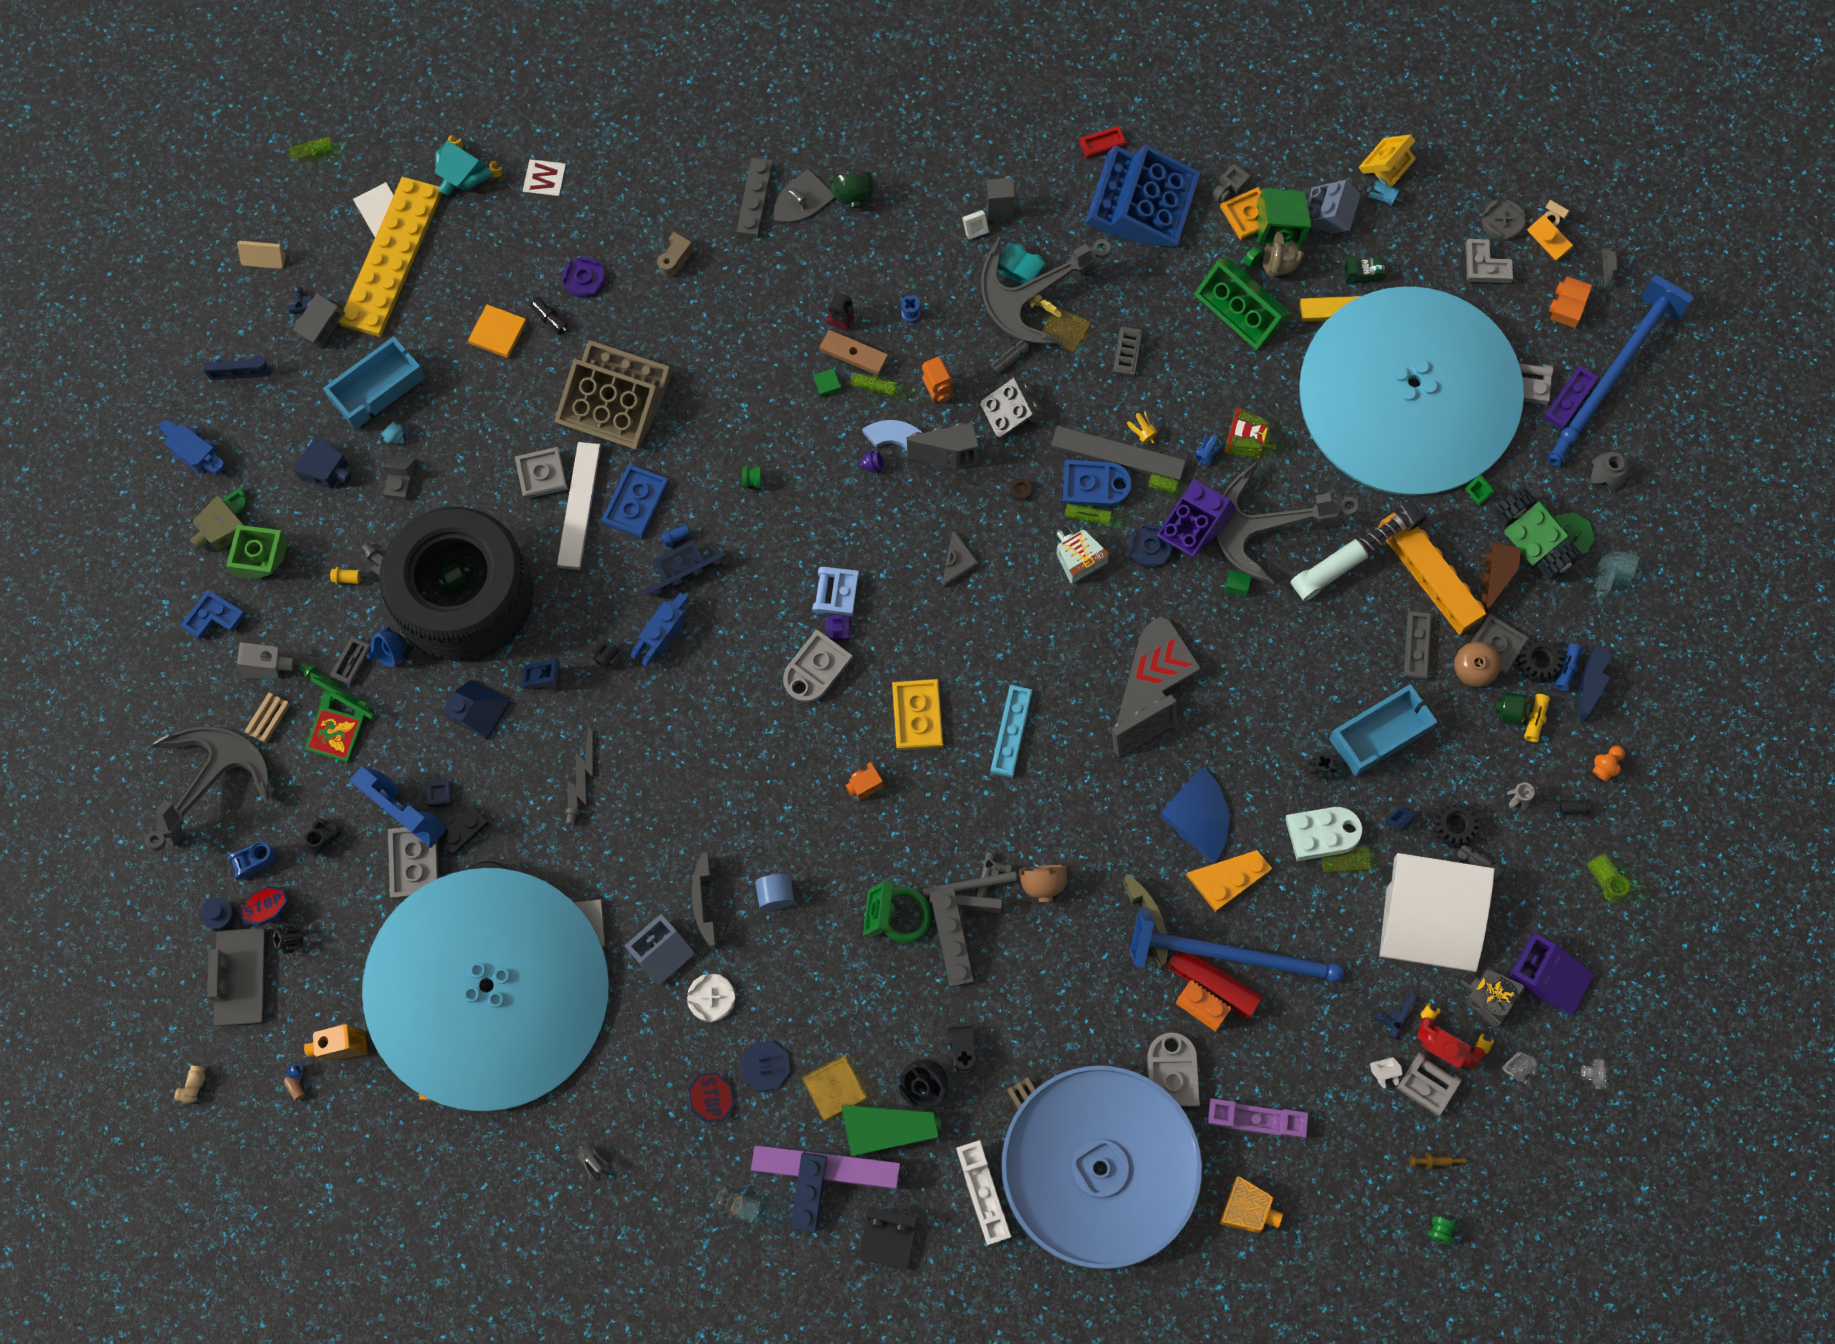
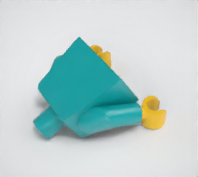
M449 136L446 143L435 153V173L444 178L438 190L447 196H450L455 186L466 191L491 177H500L503 173L502 167L496 169L497 162L492 161L489 165L490 168H487L485 163L463 150L462 140L456 141L455 136Z

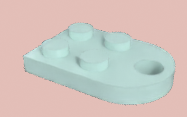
M1331 807L1286 815V823L1297 861L1347 853L1358 845L1362 835V825L1359 818L1346 808ZM1351 824L1355 827L1356 831L1348 833L1343 829V826Z

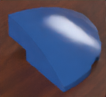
M1202 767L1164 808L1160 818L1178 832V836L1215 864L1228 838L1229 809L1221 787L1213 776Z

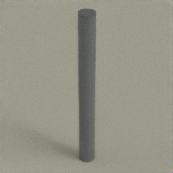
M1014 871L924 888L923 895L925 898L930 897V891L953 886L955 892L1018 881L1017 873Z

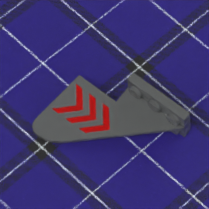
M1165 618L1154 619L1144 628L1139 638L1117 724L1111 729L1114 752L1118 757L1123 756L1178 724L1176 700L1172 695L1166 697L1163 692L1201 671V668L1171 622Z

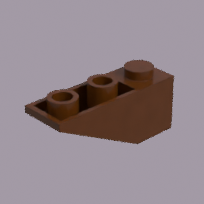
M1493 544L1490 551H1486L1484 564H1487V572L1484 571L1482 576V585H1485V591L1480 596V602L1483 604L1486 613L1517 573L1521 548Z

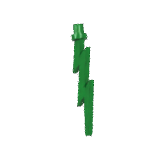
M305 662L300 665L299 670L304 673V676L331 692L332 697L366 717L374 718V713L357 703L361 701L360 699L340 689V684L317 672L315 666H309Z

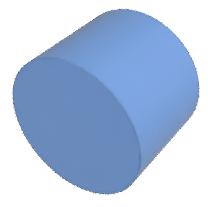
M774 874L755 881L760 910H778L795 903L790 875Z

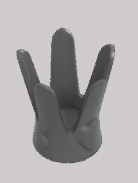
M590 1145L584 1149L580 1146L582 1151L578 1154L577 1159L584 1165L590 1181H592V1177L595 1181L598 1180L596 1172H599L601 1168L604 1171H610L607 1165L611 1164L599 1155L595 1147Z

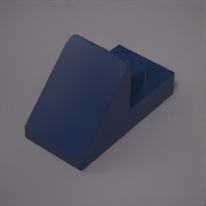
M551 659L524 665L521 687L533 689L544 686L558 691L560 676L559 660Z

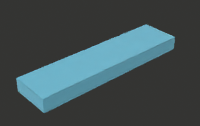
M1010 685L990 770L992 774L1010 778L1014 776L1033 689Z

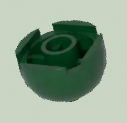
M855 172L834 177V181L830 180L833 196L841 204L849 205V208L861 207L862 202L867 201L873 192L872 173L862 172L863 176H859Z

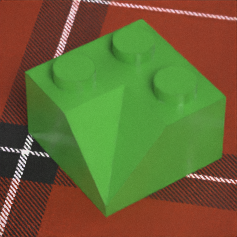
M237 525L226 567L236 577L258 579L270 575L283 562L288 539L281 530Z

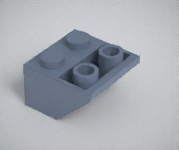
M1347 180L1312 187L1307 202L1311 221L1310 228L1332 234L1350 230L1361 194Z
M662 914L656 917L625 945L627 951L659 986L695 955L694 951Z

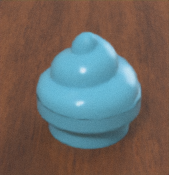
M392 422L381 433L386 443H404L400 424L396 425Z

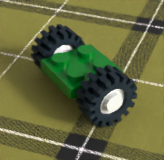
M1526 487L1513 492L1512 495H1509L1507 499L1503 500L1493 510L1492 513L1504 527H1508L1504 530L1505 534L1516 547L1521 548V553L1532 566L1539 563L1537 567L1549 581L1563 574L1582 557V553L1570 540L1561 544L1570 535L1542 502H1537Z

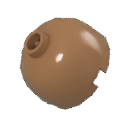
M1474 641L1464 645L1458 651L1454 659V670L1462 683L1470 687L1481 688L1489 685L1497 678L1501 671V659L1493 646L1485 642Z
M1066 865L1036 866L1034 871H1030L1029 867L1019 870L1021 885L1025 893L1031 897L1039 898V902L1053 901V896L1059 895L1067 884Z

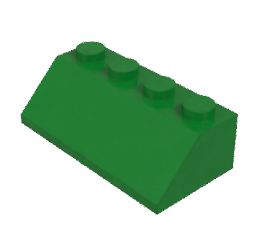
M1230 258L1218 260L1194 293L1200 301L1256 350H1259L1280 331L1292 315L1288 309Z

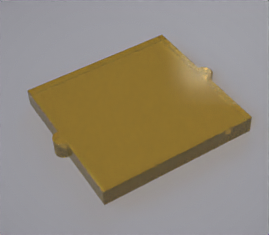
M1057 306L1058 311L1062 314L1059 318L1052 314L1050 318H1047V324L1042 332L1062 341V345L1059 346L1074 353L1080 341L1084 340V335L1091 322Z

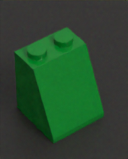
M1262 188L1258 197V245H1273L1277 232H1280L1283 235L1284 244L1287 245L1292 240L1301 248L1311 227L1305 192L1293 189L1277 190L1275 188Z

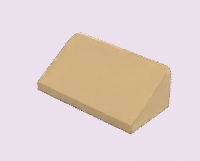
M238 241L239 257L243 266L283 269L286 254L280 244Z

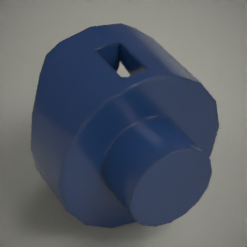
M211 898L202 906L200 918L203 924L214 932L227 931L234 922L235 909L224 898Z

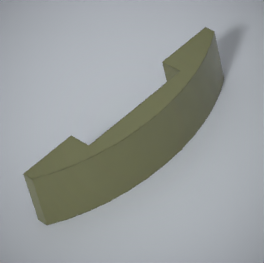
M1129 875L1125 876L1123 884L1131 903L1134 904L1141 901L1143 907L1150 910L1154 920L1153 931L1167 934L1161 913L1152 897L1135 879ZM1151 946L1159 969H1163L1167 962L1168 949Z

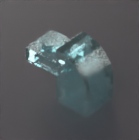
M1611 552L1605 555L1592 573L1598 576L1594 588H1597L1595 597L1605 599L1611 590L1613 581L1628 585L1634 578L1640 557L1625 552Z

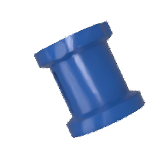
M914 295L905 296L901 300V316L906 322H916L921 314L920 300Z

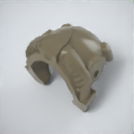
M1277 232L1274 237V244H1266L1262 259L1263 268L1270 277L1289 274L1298 267L1304 252L1292 240L1287 245L1284 244L1282 233Z

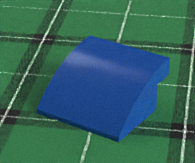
M1146 144L1135 154L1115 145L1107 154L1085 224L1108 234L1141 243L1177 246L1201 172Z

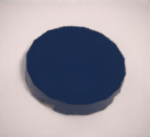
M1147 524L1132 533L1128 542V552L1131 559L1137 565L1154 569L1163 566L1169 561L1173 552V545L1156 536L1162 527Z

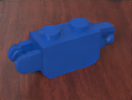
M168 420L159 424L161 432L166 437V446L171 450V453L198 474L209 471L218 476L227 467L214 450L216 446L207 438L202 440L199 437L200 434L191 426L186 428L180 423L177 427Z
M679 593L673 602L669 600L662 603L638 636L639 641L635 648H633L630 657L637 659L642 651L647 648L649 651L642 662L647 667L656 655L661 656L685 623L684 616L686 610L684 609L689 603L687 596Z

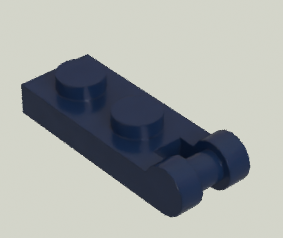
M257 355L251 360L238 358L233 361L213 360L212 362H204L203 371L210 380L265 377L271 373V368L263 356Z

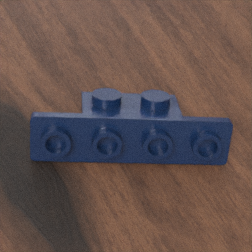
M691 540L653 559L662 580L643 589L645 595L650 593L651 597L664 591L662 587L668 584L675 586L684 581L682 577L690 573L692 576L703 572V567L710 563L714 566L723 562V557L727 553L725 550H721L703 559L695 541Z

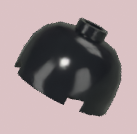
M917 1059L909 1063L900 1073V1085L898 1087L903 1099L911 1106H921L929 1110L936 1107L945 1097L949 1084L947 1074L938 1062L931 1059Z

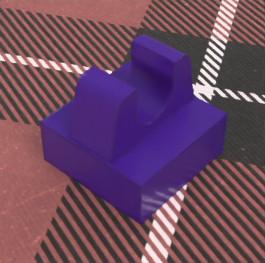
M826 616V636L832 641H849V616Z

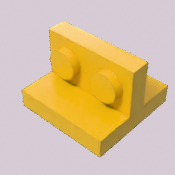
M1411 134L1383 138L1359 166V169L1363 174L1375 173L1377 177H1380L1392 187L1416 159L1409 150L1415 142Z

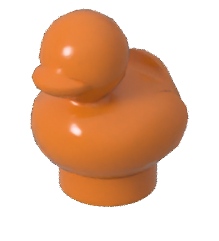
M1613 746L1609 749L1608 754L1597 755L1594 759L1595 767L1592 773L1606 782L1611 777L1619 775L1621 767L1618 762L1625 757L1624 749L1620 746Z

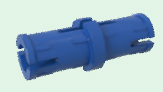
M1576 644L1568 645L1563 665L1554 685L1556 689L1569 691L1573 676L1578 671L1577 664L1583 651L1581 646Z

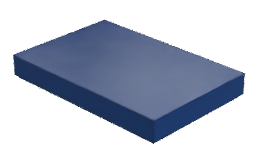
M628 464L602 517L601 523L643 539L670 483L669 479Z

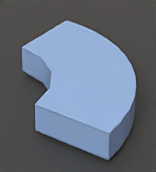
M897 420L875 422L862 429L863 434L876 448L884 444H896L906 450V437L913 433L921 432L913 425Z

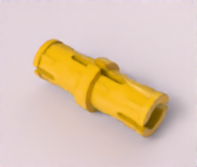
M1536 694L1535 702L1532 712L1529 713V722L1524 735V739L1527 741H1539L1542 725L1547 720L1545 715L1550 701V697L1546 695Z

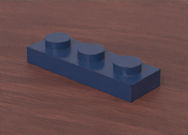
M806 1152L801 1153L791 1228L811 1232L817 1231L828 1156Z

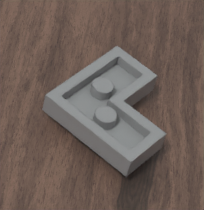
M1467 239V282H1512V259H1490L1489 239Z

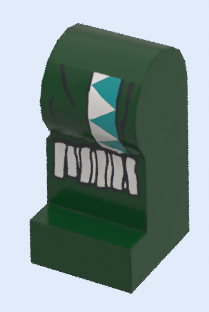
M1347 256L1344 264L1345 284L1379 282L1386 279L1385 259L1381 257L1356 259V256Z

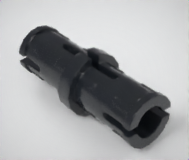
M539 296L530 302L529 306L541 317V321L550 325L558 335H562L567 331L568 324L557 315V311L554 308H550Z

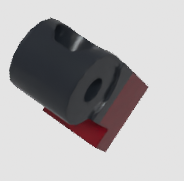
M836 293L828 309L830 313L827 318V324L847 331L854 317L853 301L845 294Z

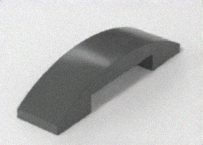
M702 853L693 877L692 904L701 934L711 950L715 951L717 950L716 930L713 922L705 923L702 882L712 881L710 858L708 853Z

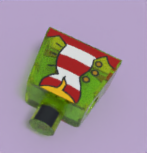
M1236 407L1224 454L1258 458L1263 446L1276 450L1279 436L1267 433L1268 420Z

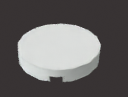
M706 974L694 980L689 987L687 997L688 1006L694 1016L706 1022L720 1021L728 1016L734 1008L736 999L734 988L730 982L718 974Z

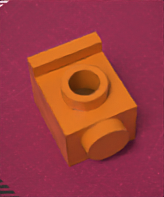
M870 762L867 764V770L861 769L852 774L849 783L845 786L851 797L856 796L858 801H861L882 789L883 782Z

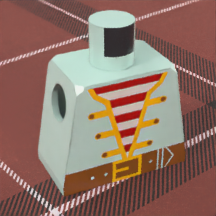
M1066 526L1057 533L1062 541L1057 545V556L1071 584L1108 562L1109 554L1085 530H1081L1074 535L1069 527Z

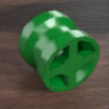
M743 466V488H748L749 486L762 487L761 466H756L755 468Z
M1433 1217V1228L1429 1231L1428 1238L1452 1245L1454 1240L1452 1234L1457 1229V1224L1444 1218Z

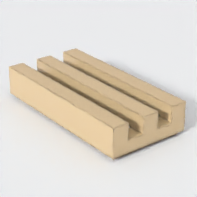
M268 693L244 732L267 743L291 704ZM280 704L281 706H280L279 710L277 711V713H276L275 716L273 717L272 721H271L270 724L268 725L267 729L265 730V732H264L263 735L261 736L260 734H261L262 730L264 729V727L266 726V724L270 721V719H271V717H272V714H273L274 711L276 710L277 706Z

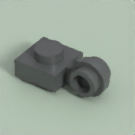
M1233 164L1220 177V183L1224 186L1218 185L1214 190L1213 196L1215 200L1225 202L1231 194L1229 190L1237 194L1250 180V175Z

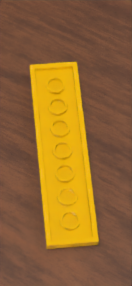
M405 177L401 178L343 310L345 314L339 320L340 326L378 337L382 336L442 196L438 186Z

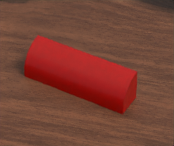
M1176 951L1167 964L1166 968L1188 982L1194 980V984L1198 983V986H1202V989H1206V992H1210V995H1214V998L1218 997V1001L1222 1000V1003H1226V1006H1230L1232 1011L1246 1020H1249L1263 998L1262 995L1200 955Z

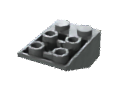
M961 422L949 428L939 427L926 433L916 432L906 437L908 459L956 470L978 465V443L972 422L967 424Z

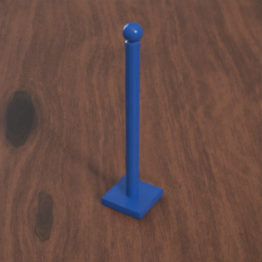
M1657 274L1653 276L1640 298L1653 307L1576 414L1569 427L1563 429L1561 437L1569 439L1572 444L1578 441L1579 433L1665 313L1679 321L1694 298L1692 295Z
M1140 907L1130 947V953L1136 967L1144 968L1148 948L1152 946L1319 978L1326 977L1328 981L1333 983L1341 981L1344 976L1343 968L1336 963L1327 966V964L1152 932L1154 920L1149 908Z

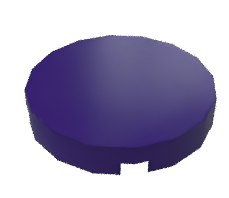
M579 257L573 262L570 261L565 266L562 280L565 289L571 295L577 298H588L595 296L602 290L605 285L606 275L598 260L591 257Z

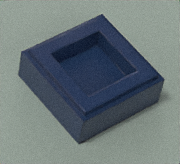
M450 780L427 783L428 807L452 805V783Z

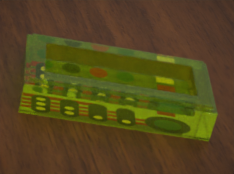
M1357 846L1347 853L1320 857L1322 874L1370 871L1371 869L1368 846Z

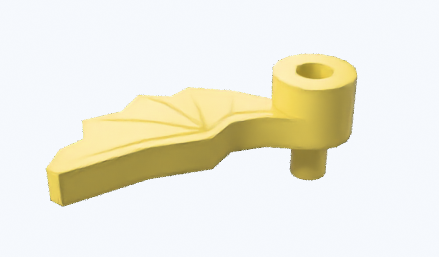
M1040 295L1033 298L1029 305L1031 308L1034 305L1041 306L1059 318L1062 315L1057 307L1046 300H1042Z

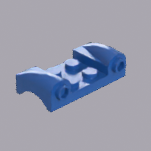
M361 766L349 780L428 847L431 848L445 831L444 824L436 815L429 812H418L410 805L404 808L394 800L398 794V787L388 775L378 770Z

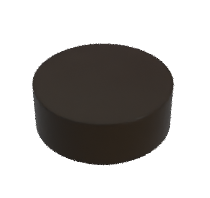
M1024 478L1014 480L1010 485L1012 498L1017 501L1027 500L1032 494L1031 483Z

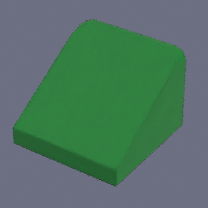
M1229 570L1224 592L1246 597L1251 577L1247 574Z

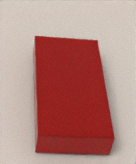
M1120 126L1082 137L1079 140L1086 159L1106 154L1115 145L1120 148L1127 146Z

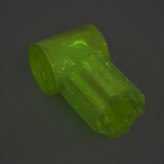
M1605 853L1600 854L1586 864L1602 887L1603 895L1608 901L1616 903L1625 897L1630 889V884L1625 877L1620 876ZM1611 885L1620 887L1621 893L1614 892Z

